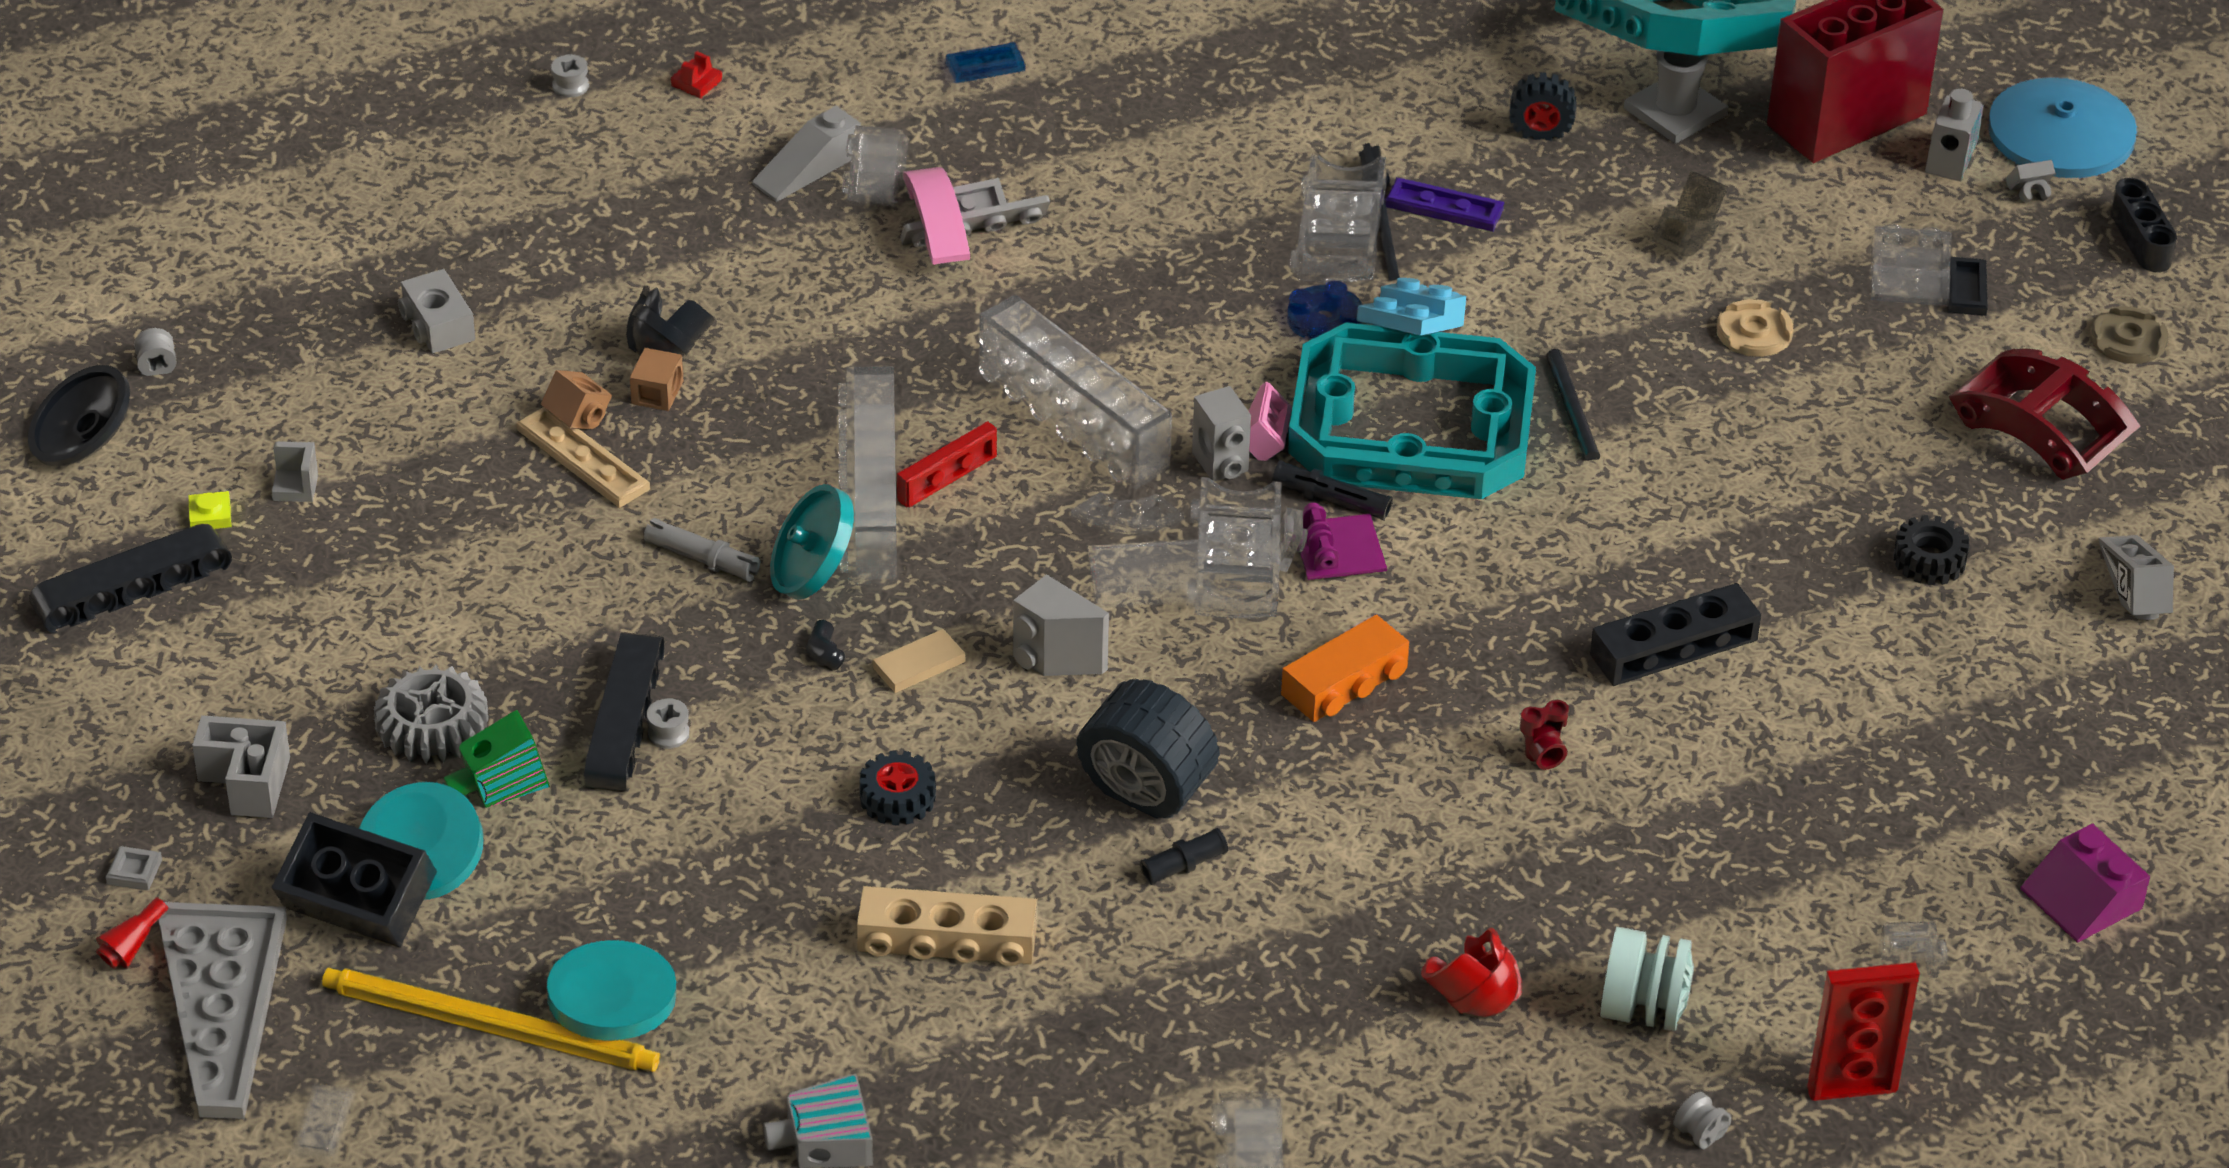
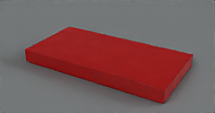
M1916 962L1827 971L1807 1085L1810 1099L1818 1101L1896 1093L1898 1091L1920 976Z

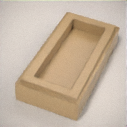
M941 629L873 659V669L893 692L897 693L964 663L965 652L944 629Z

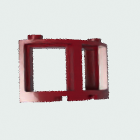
M2023 348L2002 351L1949 396L1965 426L1971 429L1987 428L1998 430L2019 439L2039 454L2056 476L2063 480L2088 473L2140 427L2131 411L2111 388L2107 386L2103 390L2087 377L2090 371L2062 356L2057 360L2043 356L2042 350ZM2019 390H2032L2020 402L2009 399ZM2060 400L2066 402L2082 414L2100 435L2080 453L2056 427L2042 417Z

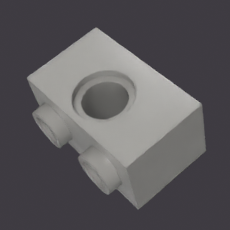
M445 269L401 281L403 298L398 299L399 310L405 321L411 319L413 332L419 344L425 342L431 353H436L475 341L473 313Z
M1231 386L1194 396L1192 453L1212 482L1224 478L1234 479L1247 472L1249 468L1251 414Z

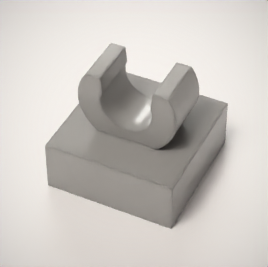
M2048 160L2017 165L2006 177L2009 189H2020L2019 198L2024 203L2032 200L2030 189L2037 190L2042 200H2047L2051 196V188L2048 182L2056 174L2053 162Z

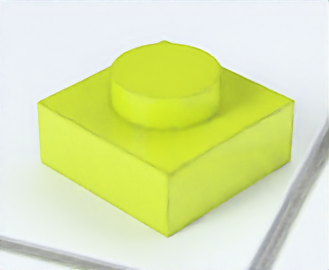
M229 491L188 495L190 527L199 524H209L214 529L232 527Z

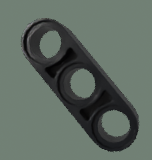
M2136 178L2120 179L2115 186L2110 211L2113 221L2142 268L2151 272L2167 271L2171 267L2177 241L2175 230L2145 182Z

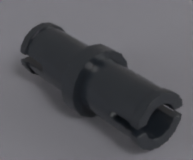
M1214 828L1212 831L1191 840L1185 841L1180 839L1172 844V848L1150 858L1142 859L1140 861L1141 872L1148 882L1154 885L1156 882L1179 872L1185 871L1188 874L1195 871L1196 865L1220 854L1227 853L1228 844L1222 831L1219 828Z

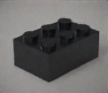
M309 812L271 888L282 905L288 910L401 948L435 878L437 870L425 850Z

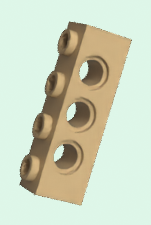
M863 886L857 922L858 951L868 952L874 956H885L887 954L912 955L922 960L931 957L955 958L964 963L982 960L1000 962L1006 966H1015L1019 963L1032 964L1037 929V899Z

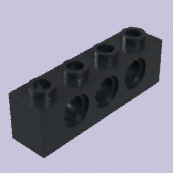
M1735 583L1594 627L1590 655L1610 683L1616 686L1758 641L1761 613L1739 584Z

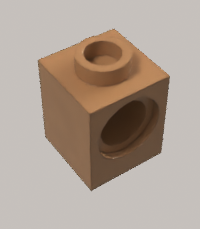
M644 348L630 376L631 404L669 411L683 383L682 355Z
M556 370L541 405L570 428L594 429L599 426L604 418L612 395L583 372Z

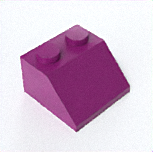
M2092 823L2060 839L2022 884L2021 890L2078 943L2143 909L2150 875Z

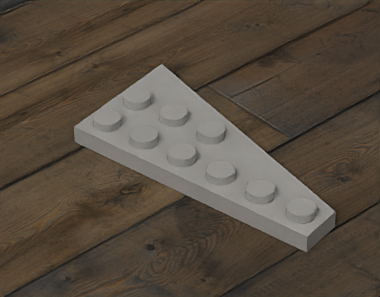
M164 902L169 909L158 921L199 1117L244 1119L287 922L286 907Z

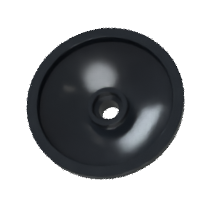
M96 365L82 369L62 381L43 400L31 421L28 432V445L31 453L45 465L65 466L83 461L99 451L116 434L126 417L130 400V386L126 377L112 366Z

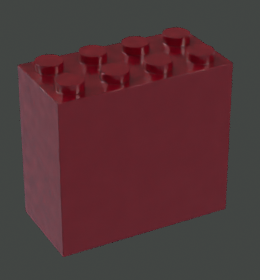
M1825 0L1780 20L1766 125L1810 162L1816 163L1926 115L1944 9L1933 0Z

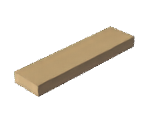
M542 407L516 423L517 431L618 508L650 490L649 481L580 429L567 426L546 408Z

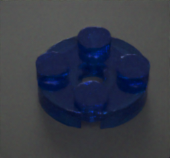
M1330 281L1326 285L1296 289L1289 296L1287 322L1291 330L1302 338L1307 336L1314 339L1344 323L1362 324L1363 322L1357 321L1358 306L1363 304L1355 294L1348 291L1347 285L1341 281ZM1328 311L1332 313V316L1326 317L1319 312Z

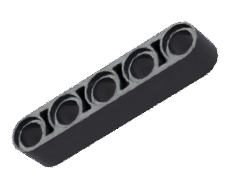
M199 524L45 580L32 589L29 595V602L45 628L51 633H57L56 629L70 625V627L94 619L96 618L94 615L107 610L109 613L134 604V600L146 596L148 599L172 590L171 587L184 582L186 585L210 576V572L220 568L226 570L231 564L232 555L214 527L209 524Z
M627 632L620 634L586 757L584 771L585 787L629 791L627 779L628 777L632 778L637 758H635V748H640L645 730L643 728V718H647V709L653 700L651 699L650 692L651 689H656L659 678L658 662L664 659L665 641L663 636Z

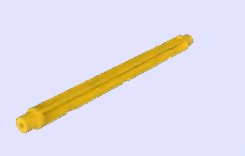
M327 968L323 975L322 986L337 990L338 994L634 1071L639 1068L655 1072L659 1064L660 1054L644 1049V1046L625 1040L587 1038L573 1033L559 1023L349 969L340 971Z

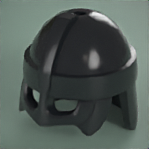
M644 286L637 303L632 308L628 317L626 329L628 348L642 354L644 348L687 355L694 347V343L715 322V318L698 303L688 300L666 321L660 317L662 298L659 289L655 288L650 291V287Z

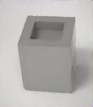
M275 442L276 474L272 488L273 501L313 502L318 479L314 442Z

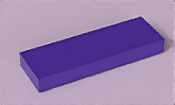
M1397 177L1386 198V207L1493 232L1503 212L1504 202Z

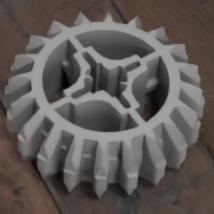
M437 664L432 670H423L419 665L415 673L403 670L401 679L390 678L389 685L380 689V695L378 700L375 701L374 706L375 729L379 737H381L384 747H391L395 756L405 752L409 762L415 759L417 755H422L425 764L428 763L433 755H438V758L444 763L446 753L448 752L460 758V744L487 727L489 719L487 698L484 696V691L481 690L478 680H471L467 672L457 674L453 666L445 671L440 670Z

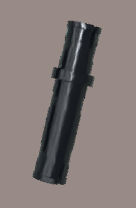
M1281 460L1278 462L1272 478L1273 485L1304 493L1306 499L1313 501L1316 497L1348 509L1370 514L1383 521L1390 512L1393 503L1392 496L1382 495L1324 476L1322 470L1314 468L1312 471L1287 464Z

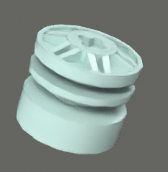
M1616 927L1605 978L1600 1017L1630 1022L1637 1004L1646 1005V1026L1654 1027L1657 1010L1662 1008L1666 1009L1664 1029L1676 1031L1678 1020L1684 1009L1687 1008L1694 970L1691 954L1692 940L1680 939L1675 958L1668 956L1670 936H1662L1654 954L1647 952L1646 932Z

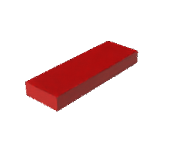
M987 421L897 473V501L906 508H910L997 457V428Z

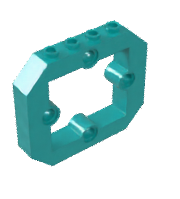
M1555 0L1554 11L1645 49L1700 56L1777 47L1780 20L1795 13L1796 0H1682L1699 8L1675 11L1650 2L1659 0Z
M1344 323L1303 344L1289 426L1288 453L1309 471H1312L1314 468L1322 470L1324 476L1358 487L1482 500L1520 480L1525 475L1536 367L1501 338L1444 332L1417 335L1375 325ZM1341 369L1403 375L1405 378L1415 382L1443 379L1495 385L1494 389H1486L1477 393L1474 396L1472 405L1471 432L1477 438L1488 441L1487 452L1426 446L1425 441L1421 437L1410 433L1394 435L1388 442L1331 436L1332 425L1345 424L1354 415L1355 383L1348 376L1340 374Z

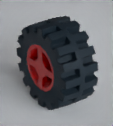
M1540 72L1539 77H1535L1533 73L1528 75L1527 81L1523 78L1518 81L1517 87L1514 86L1512 90L1509 110L1510 122L1514 124V130L1517 133L1522 131V137L1525 139L1532 136L1536 140L1545 138L1547 141H1552L1554 136L1559 140L1564 137V132L1569 133L1575 121L1576 96L1573 87L1568 88L1569 82L1567 80L1558 81V75L1552 74L1550 78L1546 77V72Z
M894 750L889 751V756H884L883 753L876 755V761L869 759L865 763V768H862L860 772L859 792L863 810L867 809V815L871 818L877 815L878 822L883 824L887 820H891L892 825L899 826V821H905L907 825L914 823V817H917L919 820L926 817V811L931 812L933 803L936 800L935 771H932V765L929 761L924 763L923 757L918 754L914 758L911 757V752L903 751L902 755H897V751Z

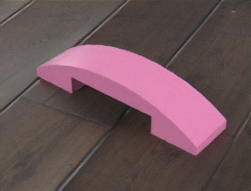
M942 167L903 172V178L910 199L915 200L925 229V243L932 264L970 260V251L960 208L945 170Z

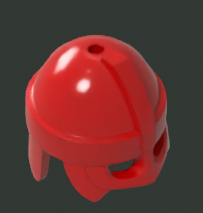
M1493 927L1487 929L1478 938L1470 935L1466 936L1464 942L1465 954L1459 955L1449 964L1434 956L1427 959L1421 971V976L1446 997L1450 1005L1459 1013H1468L1480 1017L1495 1016L1506 1010L1513 1001H1516L1522 995V979L1518 964L1510 950L1503 945ZM1486 942H1489L1491 950L1486 952L1484 947Z

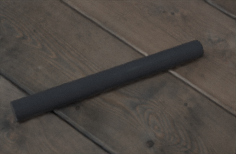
M1552 349L1547 352L1546 358L1585 461L1599 460L1600 453L1561 351Z

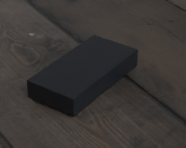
M1948 257V313L1987 316L1986 260Z

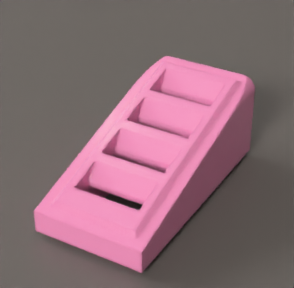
M1267 381L1260 386L1249 409L1251 414L1249 451L1257 460L1267 461L1285 448L1292 406Z

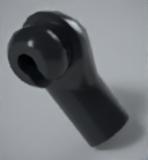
M818 620L814 624L806 645L807 656L820 666L826 665L830 670H837L845 660V653L836 648L837 644L831 641L834 632L833 625L826 620Z

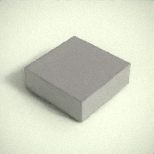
M119 846L106 875L107 885L149 891L162 862L161 852Z

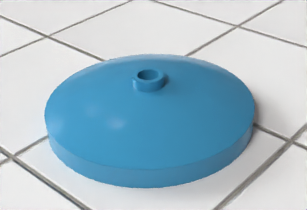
M2066 78L2032 79L2007 88L1994 100L1988 119L1989 135L1995 146L2007 158L2018 165L2052 160L2056 173L2054 176L2063 178L2091 177L2117 168L2131 155L2137 135L2135 119L2122 101L2095 85Z

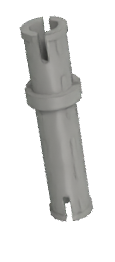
M657 518L650 520V523L656 527L647 524L645 528V542L708 565V569L718 573L722 570L749 582L754 579V576L749 574V572L754 575L758 574L760 568L759 557L729 547L730 544L726 541L717 540L715 542L667 524Z

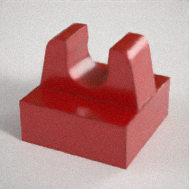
M698 51L694 53V59L689 62H683L681 69L671 76V86L700 99L722 81V71L713 68L710 57Z

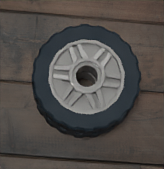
M1129 679L1118 684L1080 730L1076 739L1078 758L1081 760L1085 773L1089 775L1096 787H1099L1104 792L1103 794L1156 819H1167L1173 817L1174 814H1178L1216 767L1220 755L1216 735L1200 711L1178 692L1172 691L1165 685L1145 679Z

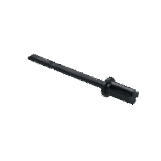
M1365 143L1363 145L1364 150L1359 151L1363 172L1360 180L1361 186L1364 190H1372L1389 281H1394L1400 278L1383 194V189H1386L1390 184V176L1384 170L1380 146L1372 147L1370 143Z

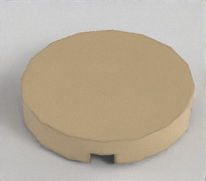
M1746 299L1733 302L1726 306L1725 312H1720L1717 317V336L1725 346L1734 352L1747 356L1764 357L1777 354L1788 347L1793 337V321L1788 313L1780 307L1779 311L1774 308H1770L1771 303L1767 301Z

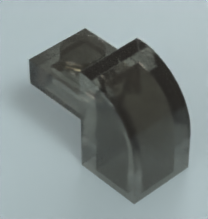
M1690 172L1677 206L1664 207L1651 242L1682 256H1693L1714 235L1720 221L1716 220V216L1728 186L1697 172Z

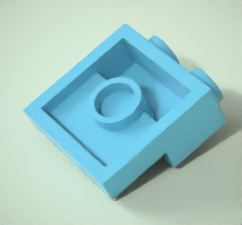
M1397 278V283L1381 286L1380 297L1374 298V303L1358 306L1357 321L1417 335L1464 326L1466 296L1452 291V287L1430 285L1428 288L1420 284V280Z

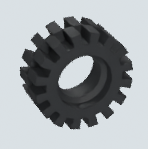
M1921 515L1920 522L1915 517L1910 518L1908 524L1904 522L1900 526V531L1898 530L1893 554V561L1896 560L1895 566L1898 570L1903 569V575L1907 578L1912 574L1915 575L1914 581L1921 583L1922 578L1928 579V585H1935L1937 579L1940 580L1942 585L1947 584L1949 577L1955 581L1959 578V574H1963L1969 551V537L1964 535V529L1961 526L1954 529L1955 522L1950 519L1946 523L1941 522L1942 516L1935 515V519L1932 521L1929 520L1928 515ZM1920 547L1938 548L1943 553H1928L1921 550Z

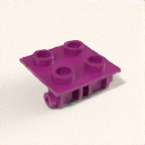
M1309 503L1305 506L1302 513V521L1292 522L1291 526L1308 580L1387 571V565L1370 514L1326 519V511L1322 506L1317 503Z

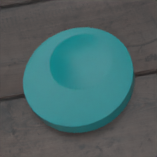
M828 484L818 485L809 490L792 508L778 533L771 556L770 576L772 584L777 591L796 600L805 599L816 593L832 576L846 551L853 528L854 508L852 500L847 493Z
M434 782L412 783L390 791L370 808L359 828L426 851L437 873L424 900L441 897L459 887L476 868L484 844L482 824L471 802L456 789Z
M620 940L592 942L569 951L554 964L547 979L548 1006L554 1018L573 1033L597 1040L629 1039L650 1032L670 1016L676 1003V976L670 963L661 954L649 947Z

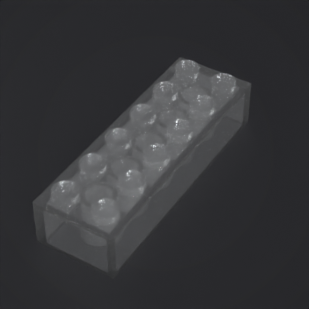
M1016 294L980 313L979 370L985 380L988 382L994 381L1005 389L1012 401L1023 403L1031 410L1033 416L1038 421H1046L1057 430V433L1064 441H1072L1083 450L1084 455L1090 461H1097L1108 469L1113 479L1117 482H1125L1132 489L1136 490L1170 470L1172 413Z
M894 366L846 367V383H838L839 407H846V409L838 410L840 435L839 488L840 490H847L843 492L847 493L852 500L854 521L848 546L840 561V572H848V586L897 585Z

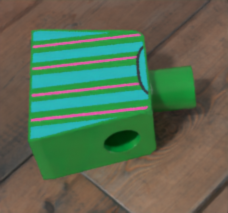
M518 710L511 712L462 742L459 746V751L465 768L443 777L447 786L456 789L464 796L476 791L485 808L550 787L534 738Z

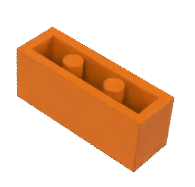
M1376 614L1283 667L1281 695L1313 722L1326 715L1334 716L1346 703L1357 697H1367L1382 682L1388 679H1398L1405 672L1408 665L1409 641Z

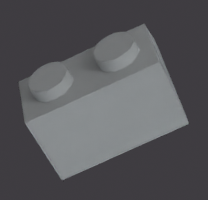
M1047 574L1013 600V657H1015L1020 666L1025 669L1032 668L1043 676L1103 674L1108 670L1109 613Z

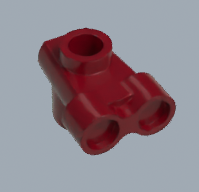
M1551 700L1543 708L1526 707L1521 712L1520 731L1525 737V755L1530 761L1536 762L1538 767L1544 770L1557 767L1567 756V748L1560 739L1562 727H1565L1568 723L1569 706L1562 700Z

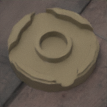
M2123 306L2111 308L2109 313L2103 316L2102 313L2097 315L2090 331L2092 343L2100 353L2112 360L2131 364H2142L2157 359L2164 353L2169 336L2167 327L2163 322L2160 325L2155 321L2156 316L2152 313L2136 307Z

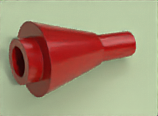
M156 897L137 916H132L96 937V941L100 946L96 950L99 957L113 969L119 964L128 969L149 934L150 927L169 909L168 906L160 898Z

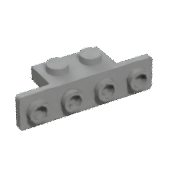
M999 178L953 187L966 236L971 233V230L985 228L987 232L998 231L1006 227L1007 223L1019 220L1024 225L1038 222L1043 218V215H1046L1050 204L1048 195L1007 203ZM922 221L904 225L900 237L902 245L913 243L915 247L926 246L925 229Z

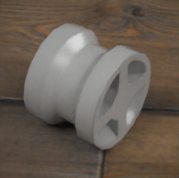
M563 55L553 60L551 64L552 76L554 77L552 84L556 94L563 97H577L588 90L589 82L586 77L588 67L584 58L578 55Z
M151 328L142 331L136 337L134 342L135 352L137 354L138 369L142 374L146 376L171 373L175 369L177 361L173 337L169 332L160 328Z
M665 698L657 700L647 709L648 738L652 744L663 749H672L686 743L689 738L690 728L687 724L689 711L684 703L676 699Z
M1697 1092L1690 1096L1678 1109L1674 1118L1675 1128L1682 1133H1690L1693 1136L1694 1143L1701 1149L1707 1148L1715 1140L1723 1137L1731 1123L1730 1113L1723 1108H1715L1712 1105L1711 1098L1704 1092Z

